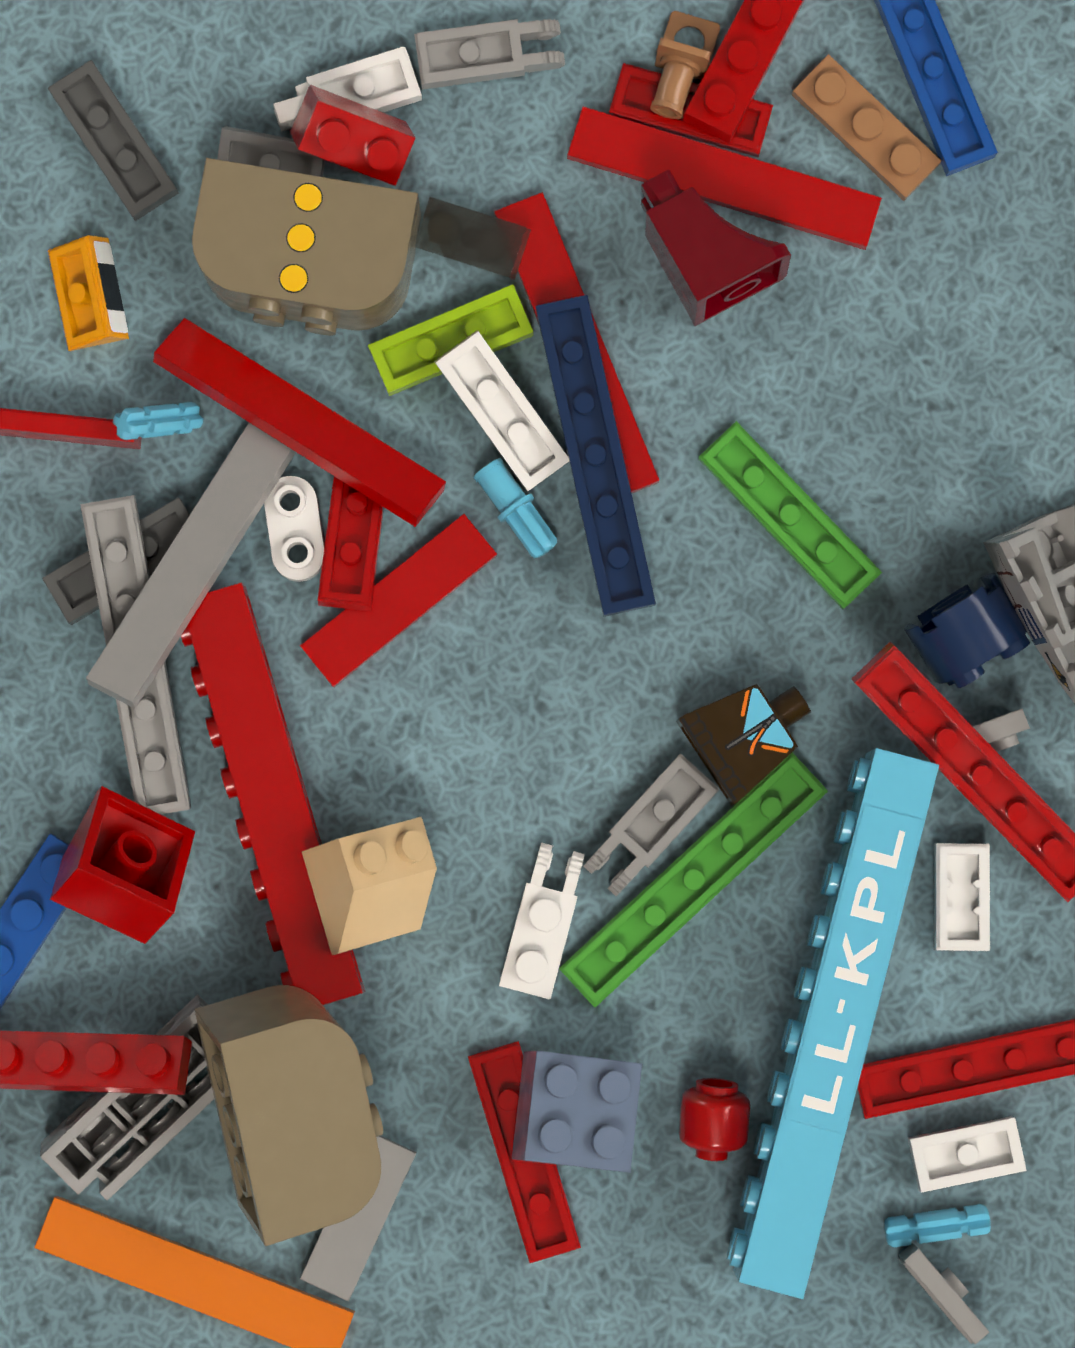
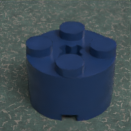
M990 573L980 578L985 587L982 586L972 592L967 584L917 616L922 623L921 627L909 623L904 628V631L938 684L947 682L948 686L955 684L957 688H962L985 673L982 664L998 655L1003 660L1007 659L1030 644L1029 639L1025 635L1027 631L996 573Z

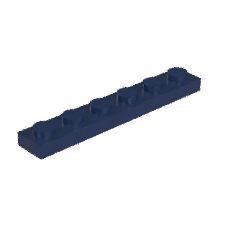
M588 295L536 306L537 318L603 617L655 606L656 601Z

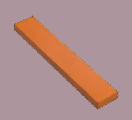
M55 1196L34 1247L291 1348H341L355 1311L59 1196Z

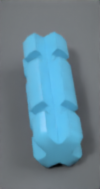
M184 402L179 403V405L144 406L143 409L139 407L125 408L122 413L115 414L113 424L117 426V435L121 439L131 440L138 439L139 436L149 438L174 435V432L177 434L191 433L192 429L202 426L204 418L199 415L200 407L196 403Z
M977 1204L963 1206L964 1211L949 1208L914 1213L913 1218L910 1219L905 1215L888 1217L884 1221L885 1237L889 1246L901 1247L911 1245L912 1240H917L919 1244L962 1238V1233H967L969 1236L984 1235L990 1232V1215L985 1205Z

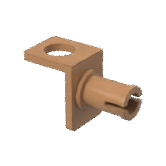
M673 11L670 14L664 37L660 38L657 48L655 66L663 68L650 108L654 113L670 119L682 118L683 108L693 78L702 80L709 67L720 31L718 23L679 11ZM694 27L703 34L705 40L704 47L700 49L674 41L676 33L682 28Z

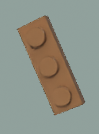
M829 54L792 91V96L903 201L942 162Z

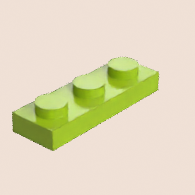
M512 284L371 343L368 347L388 395L392 396L442 375L443 373L434 361L475 331H479L493 352L534 336V331Z

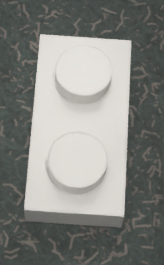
M1013 1116L908 1137L918 1190L921 1193L1027 1171L1016 1119Z

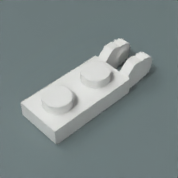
M541 843L531 883H526L499 986L551 999L578 897L574 893L585 854L573 851L572 856L567 862L563 891L560 892L542 887L545 873L550 868L553 853L551 851L552 845Z

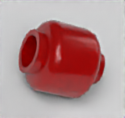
M703 1078L696 1081V1087H692L682 1094L679 1137L682 1143L696 1149L695 1156L697 1158L708 1161H724L728 1158V1152L739 1150L747 1144L751 1105L747 1095L738 1091V1083L725 1079Z

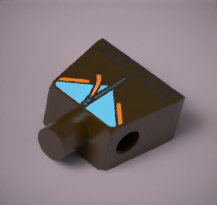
M755 684L680 717L676 722L729 804L733 805L749 793L798 747L787 728L810 714L811 710L795 686L769 702L761 688Z

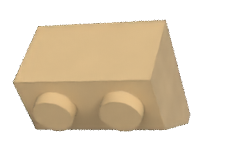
M422 817L338 838L302 851L332 955L421 929L437 870Z

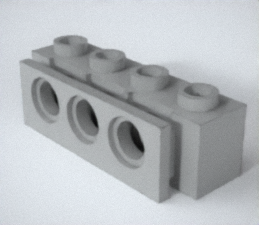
M198 994L155 1034L185 1036L192 1041L186 1085L207 1066L194 1009L208 1004ZM209 1073L198 1084L193 1081L186 1087L185 1095L94 1092L41 1142L40 1157L78 1195L98 1177L100 1194L108 1200L214 1100ZM171 1099H173V1101L167 1106L169 1108V1111L159 1121H157L154 1118L143 1129L141 1128ZM132 1136L134 1137L127 1143L130 1148L119 1159L114 1156L104 1166L102 1165Z

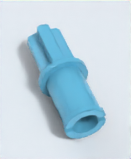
M498 458L483 467L473 478L480 484L500 512V515L497 517L498 520L508 523L531 557H541L554 548L557 544V538L531 503L534 500L533 495H525L503 464V460Z

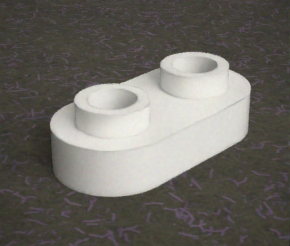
M285 476L278 480L264 503L272 560L276 569L285 578L297 582L307 581L321 571L325 546L318 499L313 487L306 480L296 476ZM288 493H295L300 497V504L293 511H287L281 507V500ZM303 545L307 548L308 555L303 562L294 563L289 559V551L293 546Z

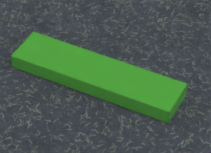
M737 421L698 457V460L842 610L882 573Z

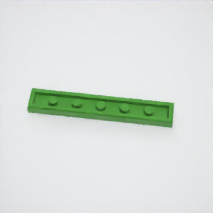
M792 752L559 968L560 971L594 1008L597 1007L820 800L828 790Z

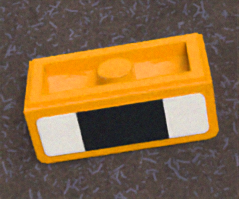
M87 235L48 250L68 351L129 339L109 238Z

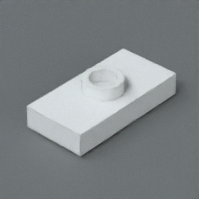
M934 844V950L990 951V844Z

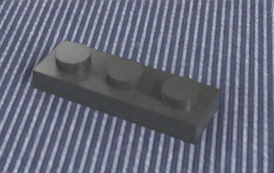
M92 60L48 87L51 95L135 221L179 194L177 188Z
M179 497L140 520L150 577L190 516ZM89 551L42 578L70 625L99 610Z

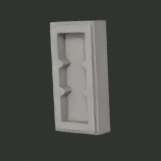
M913 1243L899 1254V1261L971 1344L974 1343L976 1345L989 1333L987 1328L962 1300L969 1291L948 1267L942 1273H939Z

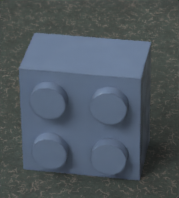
M525 1051L523 1055L512 1159L631 1173L642 1063L544 1051Z

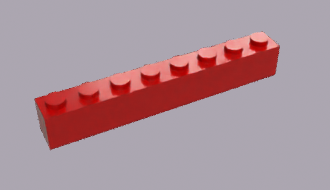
M241 582L208 592L182 633L181 639L185 647L194 646L199 665L191 667L192 678L199 697L208 695L213 711V716L205 718L209 736L214 748L223 746L228 762L227 767L220 768L224 787L229 799L238 797L243 813L242 818L235 819L238 835L244 850L253 848L258 865L257 869L250 870L253 886L259 901L268 899L273 916L272 920L265 922L268 937L274 952L283 950L289 971L280 973L282 985L301 988L317 998L322 1005L362 994L366 991L354 951L349 950L336 955L331 954L302 855V851L319 846L322 842L247 588Z

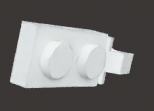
M400 47L306 77L307 82L295 87L298 96L274 103L273 106L281 131H285L293 127L309 85L316 86L380 112H387L421 101L422 94L406 47Z

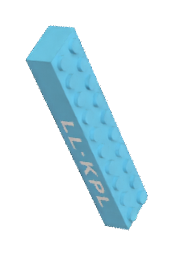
M875 748L866 753L865 758L860 757L858 761L854 760L847 791L855 793L852 809L840 813L833 841L842 844L838 863L827 864L820 894L829 896L825 914L814 915L808 935L807 946L816 948L811 968L801 967L794 991V998L802 1000L798 1019L788 1018L782 1036L780 1050L789 1053L784 1073L774 1071L768 1091L767 1102L775 1106L770 1125L760 1124L753 1154L757 1155L758 1159H761L757 1177L747 1176L741 1196L740 1207H743V1212L748 1213L744 1229L734 1227L726 1259L730 1260V1266H734L733 1271L740 1283L804 1299L939 764Z

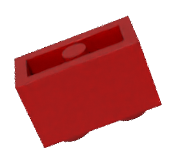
M313 85L308 87L290 132L298 150L396 186L416 139L406 121Z

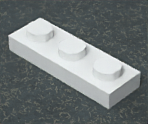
M475 331L434 361L527 491L569 462V458L479 331Z

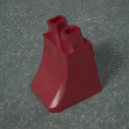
M670 170L641 184V190L645 196L641 199V206L646 213L645 236L694 326L780 282L787 276L791 254L784 243L757 237L729 223L717 214L693 187L682 192Z

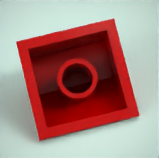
M101 786L96 792L62 858L50 900L146 944L175 912L195 831Z

